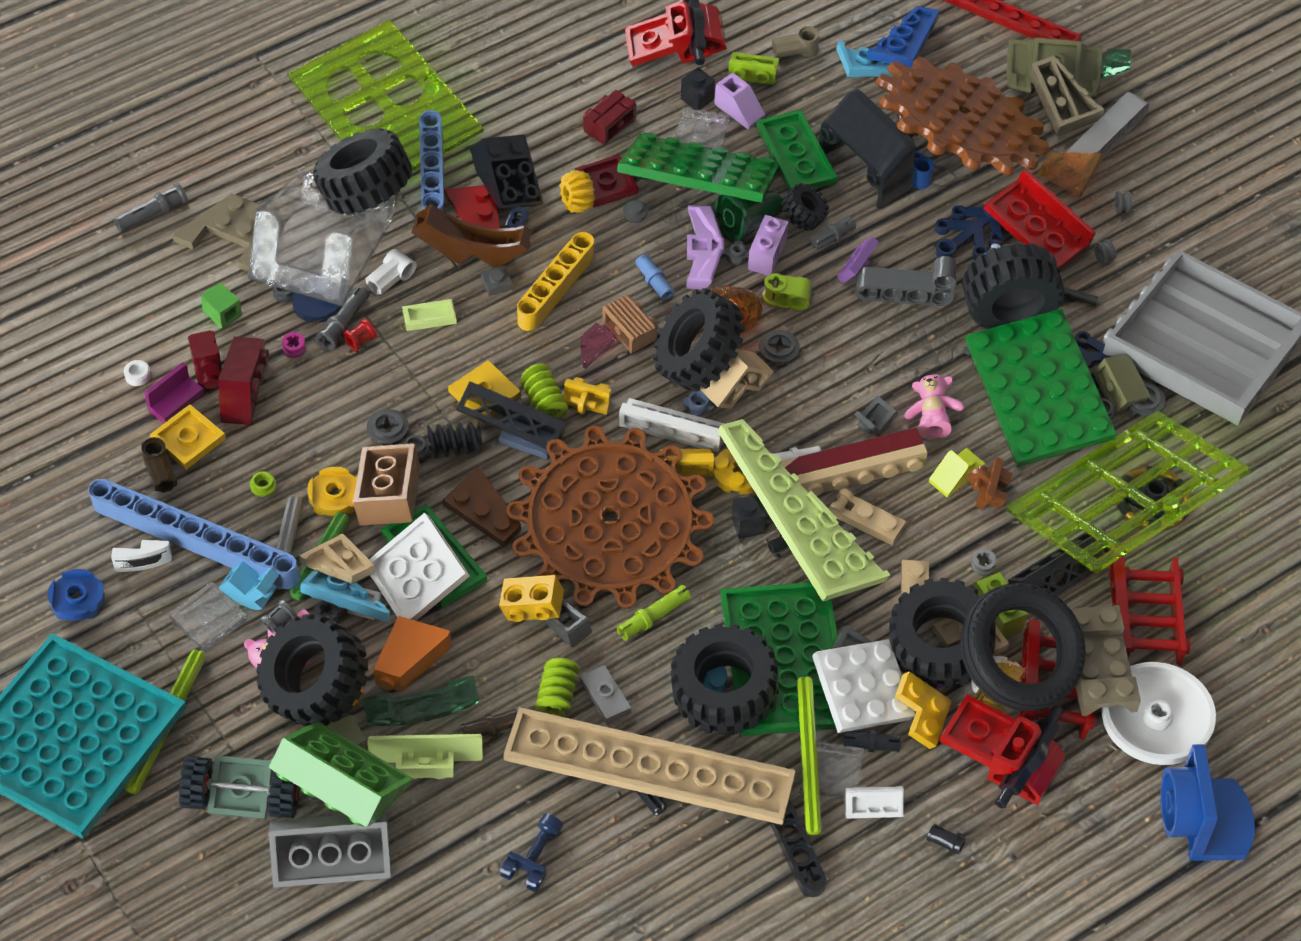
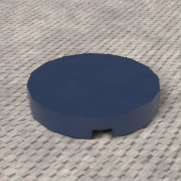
M321 278L309 279L299 284L292 295L294 312L299 318L307 322H313V320L326 322L329 317L335 316L338 313L343 302L340 288L335 283Z

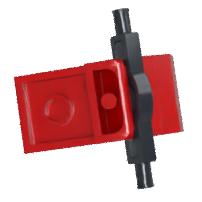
M683 0L665 6L666 14L625 27L629 61L632 67L677 52L683 64L695 60L696 65H703L705 62L704 57L727 49L722 15L718 7L699 3V0Z
M967 694L941 734L940 742L990 768L987 779L999 785V788L1002 790L997 800H995L997 807L1005 809L1013 795H1018L1038 806L1065 760V753L1053 740L1060 728L1057 721L1063 714V709L1055 705L1046 719H1040L1038 723H1035L1021 715L1014 719Z

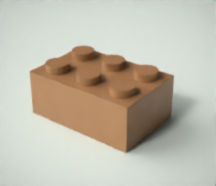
M415 443L362 447L353 500L359 526L413 522L420 474V463Z

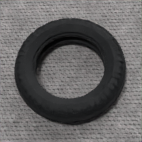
M1026 583L1001 585L982 595L969 610L961 632L963 662L975 685L996 703L1022 711H1034L1050 707L1064 699L1073 690L1084 668L1086 646L1082 628L1069 606L1049 590ZM1009 610L1028 612L1039 618L1050 630L1056 644L1057 658L1052 673L1045 681L1035 684L1019 682L1005 674L995 662L990 649L989 637L992 624L1000 613Z

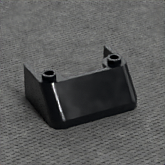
M854 89L850 91L822 122L819 144L825 152L844 142L868 165L867 180L871 186L879 190L877 208L880 210L910 192L916 147L912 138L907 133L900 131L897 128V124L861 90Z

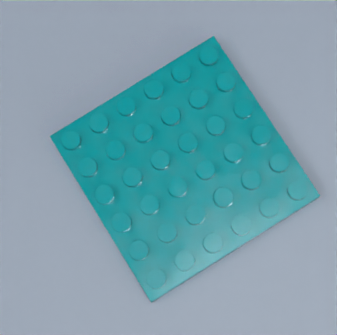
M51 633L0 694V794L84 839L187 709L186 702Z

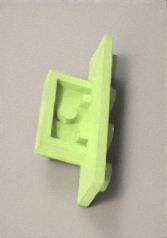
M481 734L368 737V751L387 763H396V768L412 777L413 780L417 778L444 779L454 777V761H481L483 759Z

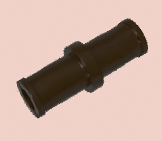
M513 709L494 716L487 714L484 719L461 724L463 734H481L482 736L490 734L491 737L496 736V732L513 727L517 711Z

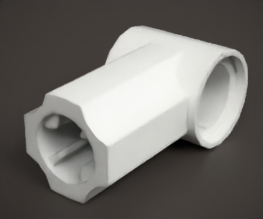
M392 249L385 256L383 264L365 278L366 284L371 292L376 295H382L400 279L403 281L408 280L415 272L417 264L398 249Z

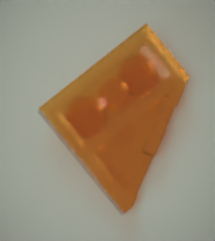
M1051 152L1046 156L1037 174L1081 197L1103 155L1099 152Z

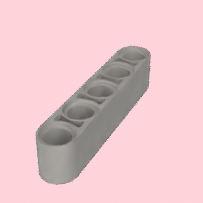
M1127 92L1069 148L1064 156L1063 163L1080 174L1086 175L1144 118L1150 104L1131 92Z

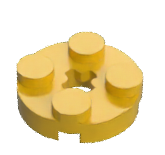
M727 448L721 451L714 458L713 479L717 486L728 493H731V491L739 492V495L754 492L744 473L741 474L739 471L733 472L739 465L730 450Z
M328 467L319 471V475L314 479L312 477L307 487L308 499L314 508V512L321 516H335L337 512L344 514L354 513L353 500L357 476L355 475L354 477L349 473L348 469L343 467ZM332 488H337L338 492H340L336 495L329 494L332 492Z

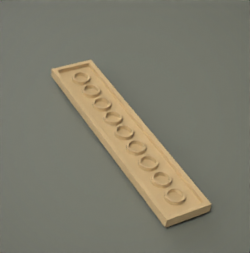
M521 707L518 709L504 752V761L783 825L796 773V770Z

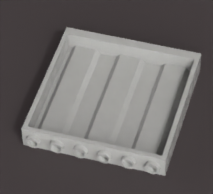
M1179 250L1173 258L1169 257L1166 260L1161 272L1157 271L1151 285L1144 286L1139 299H1134L1129 305L1126 315L1123 313L1120 315L1115 328H1110L1103 338V342L1106 343L1103 354L1111 357L1128 354L1137 371L1142 375L1239 426L1301 344V313Z

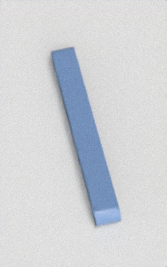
M97 479L88 487L93 508L99 514L169 541L231 568L242 561L258 574H262L271 568L279 574L274 582L277 587L291 589L300 581L296 559L289 553L106 479Z

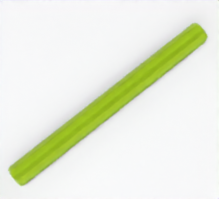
M196 649L191 651L170 694L185 701L206 659L204 652ZM168 733L127 783L125 791L132 794L140 792Z
M800 677L797 680L805 825L806 834L813 836L820 835L822 830L813 680L811 677Z

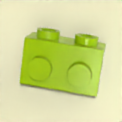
M732 52V57L729 60L728 75L733 72L743 81L775 85L779 58Z

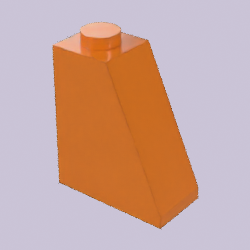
M398 616L374 667L375 684L386 690L394 689L402 692L450 650V631Z

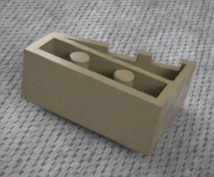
M1054 55L1031 64L1029 75L1057 137L1097 122L1103 116L1104 109L1100 104L1097 105L1089 96L1087 90L1074 80V76Z

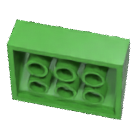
M319 721L284 737L269 766L280 779L295 783L301 787L300 789L303 793L318 797L325 802L329 809L341 811L349 816L351 822L365 827L378 821L413 781V778Z

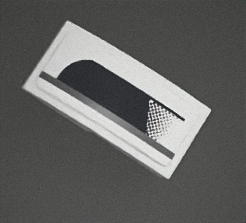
M142 540L140 549L113 548L111 558L115 572H132L172 561V553L169 541Z

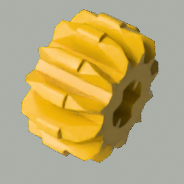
M576 170L562 176L559 185L561 192L559 194L562 196L561 202L564 203L565 209L571 213H580L592 208L593 201L595 200V189L589 174Z

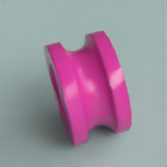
M291 332L283 337V352L287 357L298 358L305 353V339L300 333Z

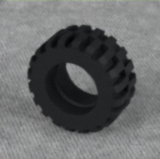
M377 128L376 130L368 129L365 132H358L349 138L342 139L340 143L334 144L330 147V150L325 151L321 155V159H318L315 163L313 179L331 210L339 214L346 213L350 215L355 212L361 213L369 208L378 207L380 203H385L390 200V197L397 195L400 189L406 186L408 179L411 177L412 164L396 134L382 128Z
M1015 242V245L1004 244L997 249L994 247L988 250V253L985 255L981 254L978 256L976 262H972L964 274L962 287L970 316L976 324L986 330L1051 312L1055 309L1058 310L1065 294L1063 281L1054 255L1042 246L1038 247L1033 243L1025 245L1023 242Z
M940 578V581L933 582V579L924 580V585L921 586L916 583L910 587L909 594L903 592L898 598V603L894 604L891 611L892 617L889 621L890 643L897 663L901 664V670L904 673L910 671L935 688H937V683L944 684L945 688H951L953 683L959 682L960 685L969 682L970 675L963 662L961 643L948 648H937L926 644L916 634L917 630L925 622L935 618H950L962 625L964 624L969 610L982 595L978 596V589L972 585L967 588L964 586V581L957 579L955 582H949V578ZM995 621L992 624L989 637L990 649L992 654H994L995 650Z
M305 614L301 618L297 616L290 619L288 625L282 624L276 629L277 633L268 638L266 641L268 645L265 650L262 649L259 656L262 658L261 663L257 664L256 672L260 675V678H257V686L261 690L260 696L263 702L268 704V708L274 713L304 727L317 721L327 726L330 724V721L336 722L343 718L342 714L344 712L349 713L354 707L352 705L354 701L360 699L362 692H360L363 685L366 686L367 682L365 671H368V660L364 659L367 653L365 647L361 645V640L351 630L325 616ZM324 650L325 664L321 676L312 687L301 692L300 677L305 664L313 655Z
M716 624L715 628L712 629L704 627L699 629V634L695 635L692 633L686 638V645L680 644L676 650V655L672 658V671L670 674L675 705L678 706V711L682 717H688V722L694 727L701 725L704 732L712 733V730L718 731V735H727L728 731H734L735 734L742 733L745 727L752 729L758 725L759 718L765 720L768 717L770 709L774 708L777 702L779 677L775 653L771 646H767V641L761 635L755 637V632L749 628L742 630L739 628V625L730 624V627ZM720 666L737 667L751 677L743 687L725 693L709 690L699 682L705 673Z

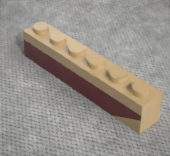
M917 428L783 460L781 465L791 475L795 473L800 478L798 482L807 492L812 491L818 496L824 492L841 490L856 484H867L872 480L884 477L891 478L896 474L908 471H918L925 467L927 450Z

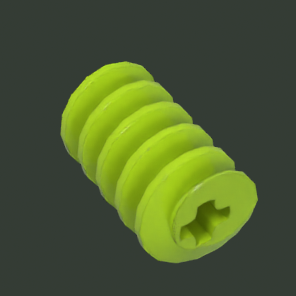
M546 364L530 366L523 372L520 380L532 408L554 418H561L567 413L568 405L561 394L560 388L557 387L556 380L553 379V373L549 371L550 367Z
M553 658L544 664L542 682L539 686L540 691L537 694V701L535 703L536 711L565 717L564 712H568L571 709L572 692L575 691L574 683L578 679L577 673L580 670V666L576 662L566 658Z

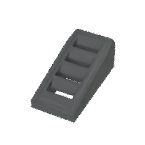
M562 600L560 618L543 620L571 647L576 646L592 632L589 619L565 600Z

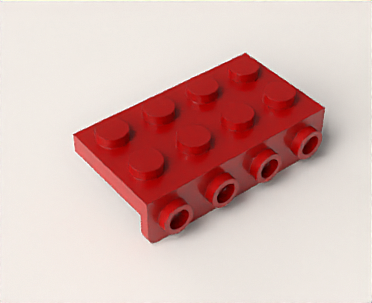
M1028 170L1021 172L1016 181L987 201L983 208L1019 242H1023L1025 245L1033 243L1038 247L1042 246L1052 253L1059 270L1086 250L1095 237V231L1091 226L1085 223Z

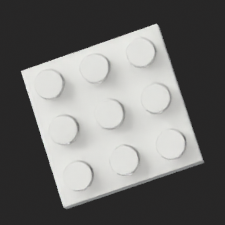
M426 513L421 515L369 559L374 564V573L370 574L396 616H402L415 621L470 577L433 520Z
M889 639L816 651L812 655L838 733L897 723L914 718V710L895 698L902 675Z

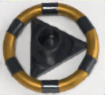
M1143 466L1132 469L1121 477L1115 489V502L1123 517L1132 524L1147 530L1162 531L1178 526L1189 515L1192 506L1191 493L1185 482L1175 473L1161 467ZM1138 477L1163 478L1161 480L1152 479L1147 482L1146 486L1125 493L1131 481ZM1169 482L1174 485L1182 497V506L1172 518H1170ZM1127 502L1159 520H1147L1139 517L1132 511Z

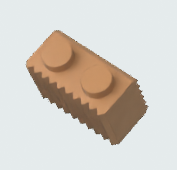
M625 294L624 297L621 296L620 299H616V301L603 307V323L620 340L621 344L629 350L630 354L657 340V322L653 317L646 316L641 304L637 300L633 301Z

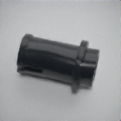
M935 823L927 835V841L948 849L950 854H960L966 842L961 833H952Z

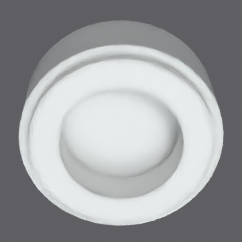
M142 360L129 362L124 368L125 380L133 386L146 384L151 378L149 365Z

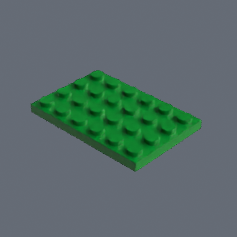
M645 132L637 136L618 163L617 172L762 203L779 172V165L772 158L768 157L758 159L744 152L730 153L721 147L711 149L703 147L701 143L691 142L687 144L680 142L677 138L668 137L664 139L657 137L656 134Z
M1062 308L965 336V343L1016 467L1116 439V431Z
M811 582L720 589L724 627H730V624L739 625V628L742 630L745 628L753 630L755 637L761 635L767 641V646L772 647L778 663L779 694H777V702L774 708L770 709V714L765 720L759 718L757 726L749 729V727L743 728V732L739 733V736L800 732L797 680L800 677H811L813 680L816 730L836 729L812 658L816 651L832 649L838 637L832 600L823 602ZM730 666L733 691L743 687L751 677L745 671Z

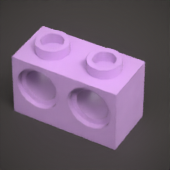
M768 215L764 216L749 250L748 270L765 275L773 273L787 241L789 221Z

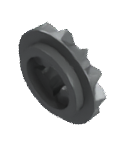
M784 330L770 331L760 339V356H764L767 362H775L776 365L780 362L788 365L790 360H796L800 350L799 341L790 332ZM778 343H781L782 346L780 353L776 351Z
M1144 382L1150 394L1148 402L1144 404L1135 402L1127 408L1132 410L1133 415L1141 414L1143 419L1147 415L1155 417L1158 412H1162L1165 405V396L1161 389L1147 382Z
M384 409L377 411L367 422V432L370 439L376 440L379 445L382 443L392 445L396 441L401 443L402 438L408 434V420L404 414L397 410ZM386 422L391 427L390 433H387L385 430Z

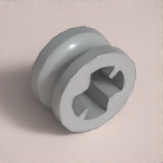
M980 549L973 554L971 566L975 573L984 576L991 574L995 570L996 556L992 551ZM986 559L988 560V565L985 563V566H982L979 562Z

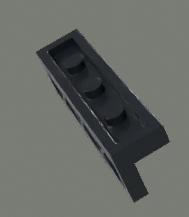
M469 381L456 408L458 412L546 450L548 442L539 438L537 430L542 429L553 433L554 435L551 440H561L565 432L564 421ZM469 400L483 407L472 410L466 407L465 404ZM489 410L502 414L506 418L500 420L493 419ZM513 420L528 424L531 427L521 431L515 428Z
M1089 529L1009 578L1008 582L1009 584L1026 583L1032 585L1038 583L1044 585V589L1057 596L1112 562L1113 555L1115 554L1104 530ZM1101 544L1106 556L1100 560L1093 559L1095 547ZM1078 558L1084 559L1082 571L1079 573L1073 572L1075 560ZM1059 570L1064 572L1062 584L1056 586L1052 584L1054 573Z

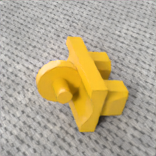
M575 377L573 380L566 379L563 397L566 404L578 408V413L584 414L588 410L607 415L611 389L609 385L600 383L595 386L587 384L585 379Z

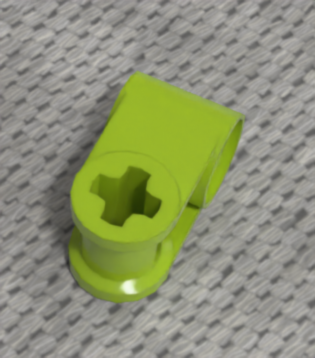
M772 273L765 278L764 286L766 289L762 293V300L765 304L802 311L809 307L812 283L807 278L785 276L777 273Z

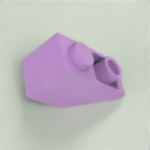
M733 72L716 84L715 105L749 130L756 125V120L765 118V113L750 85Z

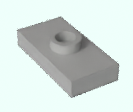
M605 665L580 676L581 684L606 724L631 713L629 703Z

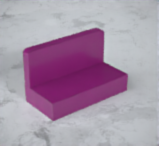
M183 362L145 391L148 411L163 423L204 395L203 387L189 377L187 365Z

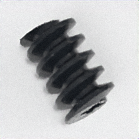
M478 420L476 428L472 421H468L466 429H464L461 422H458L456 430L453 429L450 423H447L445 431H443L440 424H437L435 432H432L431 427L427 425L429 451H432L435 458H438L440 450L443 451L445 457H448L450 449H453L456 456H459L461 448L464 449L466 455H469L471 447H474L477 454L480 453L482 446L480 420Z

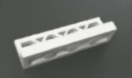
M631 398L628 399L627 404L622 403L620 408V427L628 429L640 428L646 434L702 449H712L713 452L719 453L723 443L718 430L725 423Z

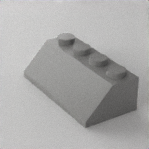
M387 812L368 827L354 824L347 815L270 821L269 842L273 888L391 878Z

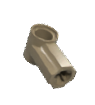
M805 26L797 34L773 38L772 47L775 58L797 54L807 58L815 56L819 51V31L815 27Z

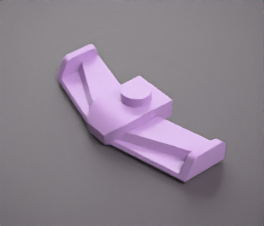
M688 205V214L695 235L687 234V260H694L687 278L686 287L688 289L707 288L712 283L719 259L724 253L725 239L721 235L713 206Z

